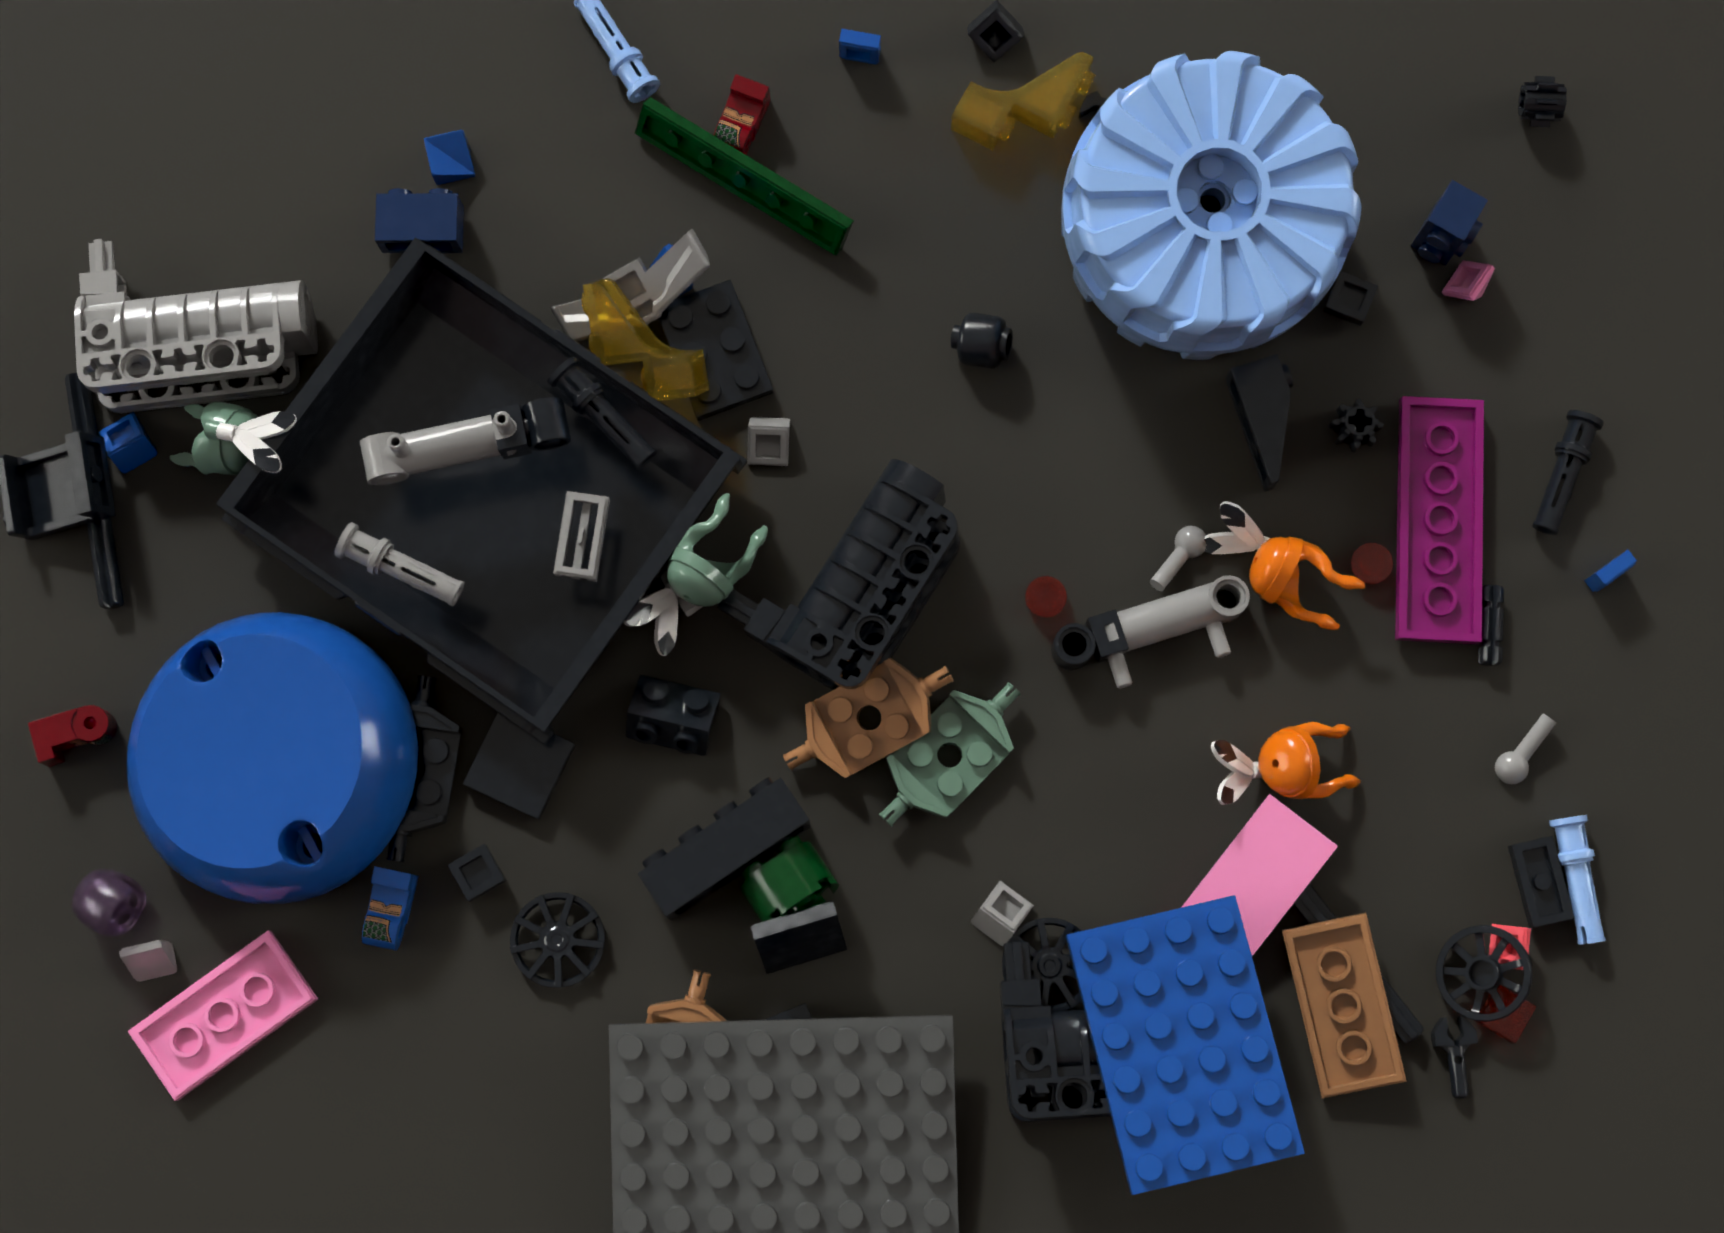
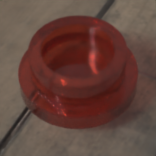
M1366 543L1360 546L1351 557V570L1354 576L1366 584H1378L1384 581L1392 571V556L1380 544Z
M1050 576L1034 579L1027 587L1025 593V601L1029 610L1033 614L1044 618L1053 617L1060 613L1067 599L1063 584Z

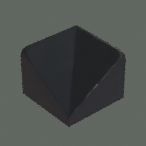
M998 0L994 1L967 27L969 37L994 63L1024 37L1023 27Z

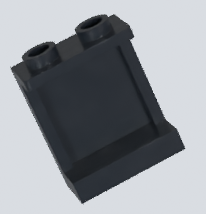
M78 430L65 434L66 443L22 457L6 454L0 456V488L4 509L3 521L9 536L36 540L116 516L104 437Z

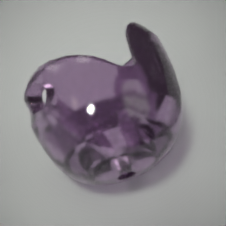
M97 869L91 871L78 884L72 899V910L76 918L89 929L105 936H118L128 932L138 921L145 908L146 892L137 881L121 872L112 869ZM134 894L137 897V905L135 908L132 907ZM125 914H130L127 922L118 925L119 920Z

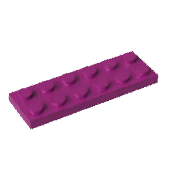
M1402 396L1399 399L1395 640L1479 644L1482 642L1484 400Z

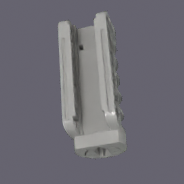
M95 239L94 243H89L90 272L79 273L81 296L77 298L74 309L76 368L79 380L87 389L97 392L101 403L113 413L122 414L182 407L189 404L199 405L287 394L294 390L299 383V356L317 354L318 339L315 313L310 292L303 280L131 300L127 296L126 281L115 269L114 243L112 241L104 242L102 239ZM280 366H283L285 371L290 373V375L283 376L282 383L278 384L273 377L261 378L263 385H259V376L274 375ZM95 371V379L88 375L89 372ZM249 377L247 384L241 388L229 386V379ZM220 380V384L223 389L219 390L215 383L203 385L201 388V392L197 393L192 387L189 386L180 387L182 395H178V385H189L194 383L214 382ZM168 386V390L161 397L152 398L148 395V389ZM124 391H139L141 399L138 400L137 396L134 393H128L121 395L120 402H115V400L111 396H109V394Z

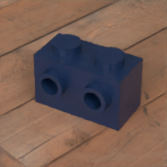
M1452 180L1434 205L1410 246L1417 249L1418 254L1431 263H1441L1446 266L1453 255L1461 258L1483 225L1477 218L1488 200Z
M397 188L389 190L388 194H376L375 242L382 253H404L415 237L441 253H463L464 206L458 193H453L448 189L436 188L429 190L428 193L413 194L410 190Z

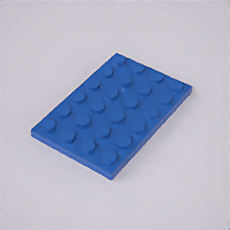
M1235 895L1066 935L1131 1195L1305 1154Z

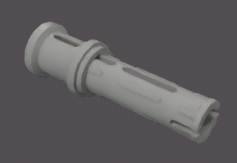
M353 522L346 526L335 548L334 555L337 558L343 559L347 557L366 566L367 572L373 575H379L384 572L416 589L447 602L451 606L456 604L465 585V582L450 577L425 563L394 550V545L390 540L386 538L378 540L360 531L359 526ZM407 569H409V570H411V571H413V572H415V573H417V574H419V575H421V576H423V577H425V578H427V579H430V580L434 581L436 584H434V583H432V582H430V581H428V580H426V579H424V578H422V577H420V576H417V575H415V574H413V573L407 571Z

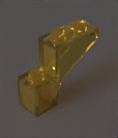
M1084 52L1076 53L1024 86L1010 91L988 89L971 81L952 114L951 130L992 151L999 139L1003 141L1008 139L1016 120L1054 139L1060 127L1068 128L1077 110V107L1073 106L1078 94L1085 96L1096 74L1090 72L1094 57Z
M605 278L583 284L582 308L589 318L591 329L589 348L592 353L601 358L602 364L606 366L643 361L641 371L643 388L648 391V395L657 401L696 397L710 390L703 349L679 350L662 343L652 333L614 280Z

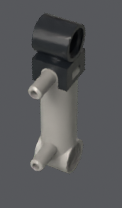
M557 397L542 398L526 403L522 408L518 403L490 409L491 415L402 434L384 432L367 436L360 440L367 483L376 486L401 482L412 474L496 456H502L506 460L533 454L532 450L546 451L563 447L571 442L564 401Z
M1231 575L1222 576L1214 582L1118 612L1115 609L1089 617L1085 626L1078 623L1067 624L1057 632L1051 646L1052 657L1061 668L1077 670L1085 666L1094 653L1097 663L1108 660L1116 686L1119 689L1131 686L1133 683L1124 658L1126 652L1206 627L1215 657H1225L1231 653L1222 623L1237 619L1245 610L1250 600L1249 589L1245 582L1238 577ZM1220 590L1230 591L1236 598V606L1229 609L1222 607L1217 601V592ZM1070 637L1079 639L1084 646V653L1075 657L1068 655L1063 650V640Z

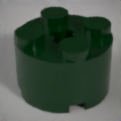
M798 836L790 838L777 849L778 855L766 863L762 859L758 860L741 873L745 881L740 890L762 922L823 904L825 900L821 894L828 887L832 893L838 889L839 883L811 842H802Z

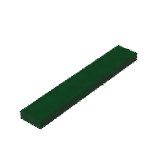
M650 97L643 103L634 134L833 255L837 256L843 249L854 220Z

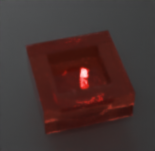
M1502 985L1497 987L1506 1007L1518 996ZM1491 994L1482 1007L1480 1014H1491L1499 1011ZM1525 1000L1520 1008L1506 1018L1489 1022H1476L1510 1043H1516L1536 1006Z

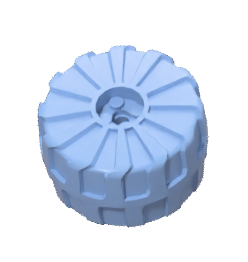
M1227 51L1216 59L1190 61L1184 53L1159 61L1154 66L1151 74L1137 80L1124 89L1118 88L1105 101L1080 137L1070 160L1062 193L1061 231L1074 267L1073 279L1086 302L1093 301L1100 311L1118 326L1117 333L1140 347L1147 343L1160 349L1178 352L1183 359L1207 360L1220 354L1249 348L1254 349L1276 338L1300 322L1323 299L1338 277L1349 249L1356 238L1362 210L1360 198L1353 187V172L1358 165V157L1349 133L1339 124H1334L1320 106L1324 98L1323 95L1299 75L1287 74L1282 76L1275 71L1260 66L1259 56L1238 51ZM1206 195L1215 197L1220 203V211L1215 213L1206 211L1201 205V197Z

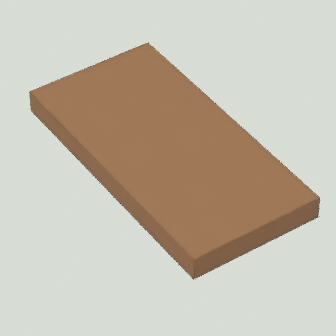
M1366 912L1282 930L1322 1098L1407 1082Z

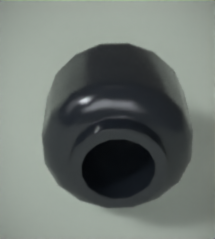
M969 313L964 317L961 325H954L951 334V348L957 349L958 358L961 363L995 369L1002 360L1007 361L1009 359L1013 344V330L1007 328L1006 321L1003 318L993 315Z

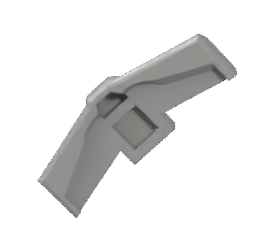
M691 228L648 270L639 257L605 276L603 281L610 292L556 305L550 309L564 333L576 342L633 327L642 328L660 318L662 311L710 267L709 258L696 233Z

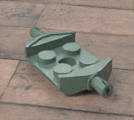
M1008 682L992 701H985L953 690L949 697L931 714V732L898 749L887 757V763L898 790L897 798L879 813V816L885 820L894 812L886 820L889 826L892 827L908 808L911 810L913 807L935 816L947 818L1013 751L1014 746L1002 718L1004 715L1003 711L1021 695L1015 689L1006 697L1014 687L1011 683ZM944 745H954L960 750L962 758L958 765L945 767L939 762L937 753Z

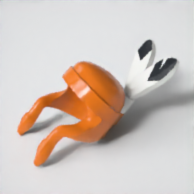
M1228 501L1222 502L1220 504L1221 518L1232 532H1218L1206 535L1204 538L1206 542L1204 552L1209 554H1234L1257 550L1250 567L1249 579L1253 591L1262 600L1269 604L1276 602L1293 618L1315 623L1323 629L1338 630L1340 624L1331 616L1306 610L1300 604L1298 595V562L1308 560L1320 570L1328 581L1347 590L1364 589V582L1357 577L1341 575L1333 570L1329 557L1320 547L1294 537L1269 538L1263 536L1255 522L1239 505Z
M1318 722L1288 726L1272 734L1261 748L1258 762H1252L1243 752L1225 740L1213 741L1211 743V750L1215 758L1232 771L1218 787V802L1221 805L1234 803L1244 793L1252 779L1262 778L1273 791L1291 799L1325 798L1343 787L1352 789L1358 786L1361 780L1351 774H1345L1342 777L1318 784L1321 772L1320 757L1316 744L1311 737L1324 736L1339 739L1347 735L1351 728L1345 724H1337L1330 727Z

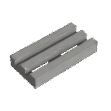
M567 491L553 571L555 576H568L572 579L580 580L582 578L597 582L610 504L609 497ZM580 502L583 503L573 566L567 567L565 564L575 504ZM592 504L598 505L589 566L588 569H582Z

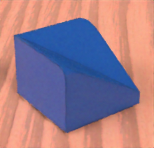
M463 130L424 138L431 174L436 185L475 177L468 140Z

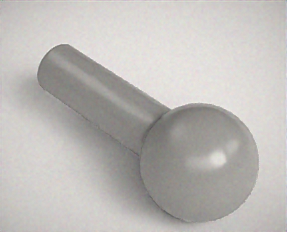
M1186 526L1178 531L1175 537V550L1150 580L1153 588L1163 591L1188 558H1196L1204 553L1206 549V542L1204 540L1206 534L1202 529L1196 526Z
M1543 713L1514 751L1505 752L1498 757L1495 763V772L1502 782L1518 784L1527 777L1529 772L1528 760L1556 725V722Z

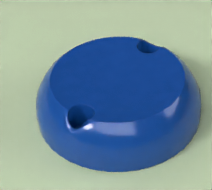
M283 612L239 616L216 624L181 646L164 663L145 691L132 722L127 750L128 789L133 809L142 831L154 850L171 868L197 886L231 900L253 904H285L304 901L325 894L347 883L362 872L383 851L403 820L413 794L418 765L416 724L411 706L401 683L388 664L358 637L332 623L310 616ZM318 836H320L322 841L323 852L321 851L316 840Z

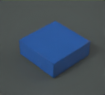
M841 29L839 57L869 64H878L881 52V35Z
M1626 550L1584 581L1592 592H1597L1636 565L1635 562L1637 560L1629 550Z

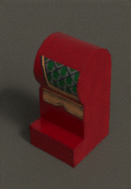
M735 74L730 87L729 98L716 126L714 136L746 155L770 104L769 86Z
M86 705L29 722L28 727L38 763L51 767L65 762L62 753L64 750L87 743L104 745L111 741L117 731V722L111 713L101 707Z

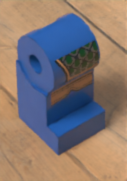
M374 866L371 880L373 886L362 930L363 944L394 951L398 950L405 925L408 923L419 876Z

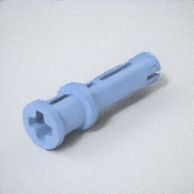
M574 0V6L579 10L594 36L610 58L609 69L614 76H619L628 90L626 95L629 101L638 103L653 95L658 90L660 81L657 76L651 75L643 64V55L640 50L630 47L601 0Z
M1587 814L1549 820L1550 827L1555 828L1559 854L1557 855L1560 866L1564 865L1578 945L1606 941L1590 861H1594L1593 856H1595V853L1588 845L1584 824L1588 821Z

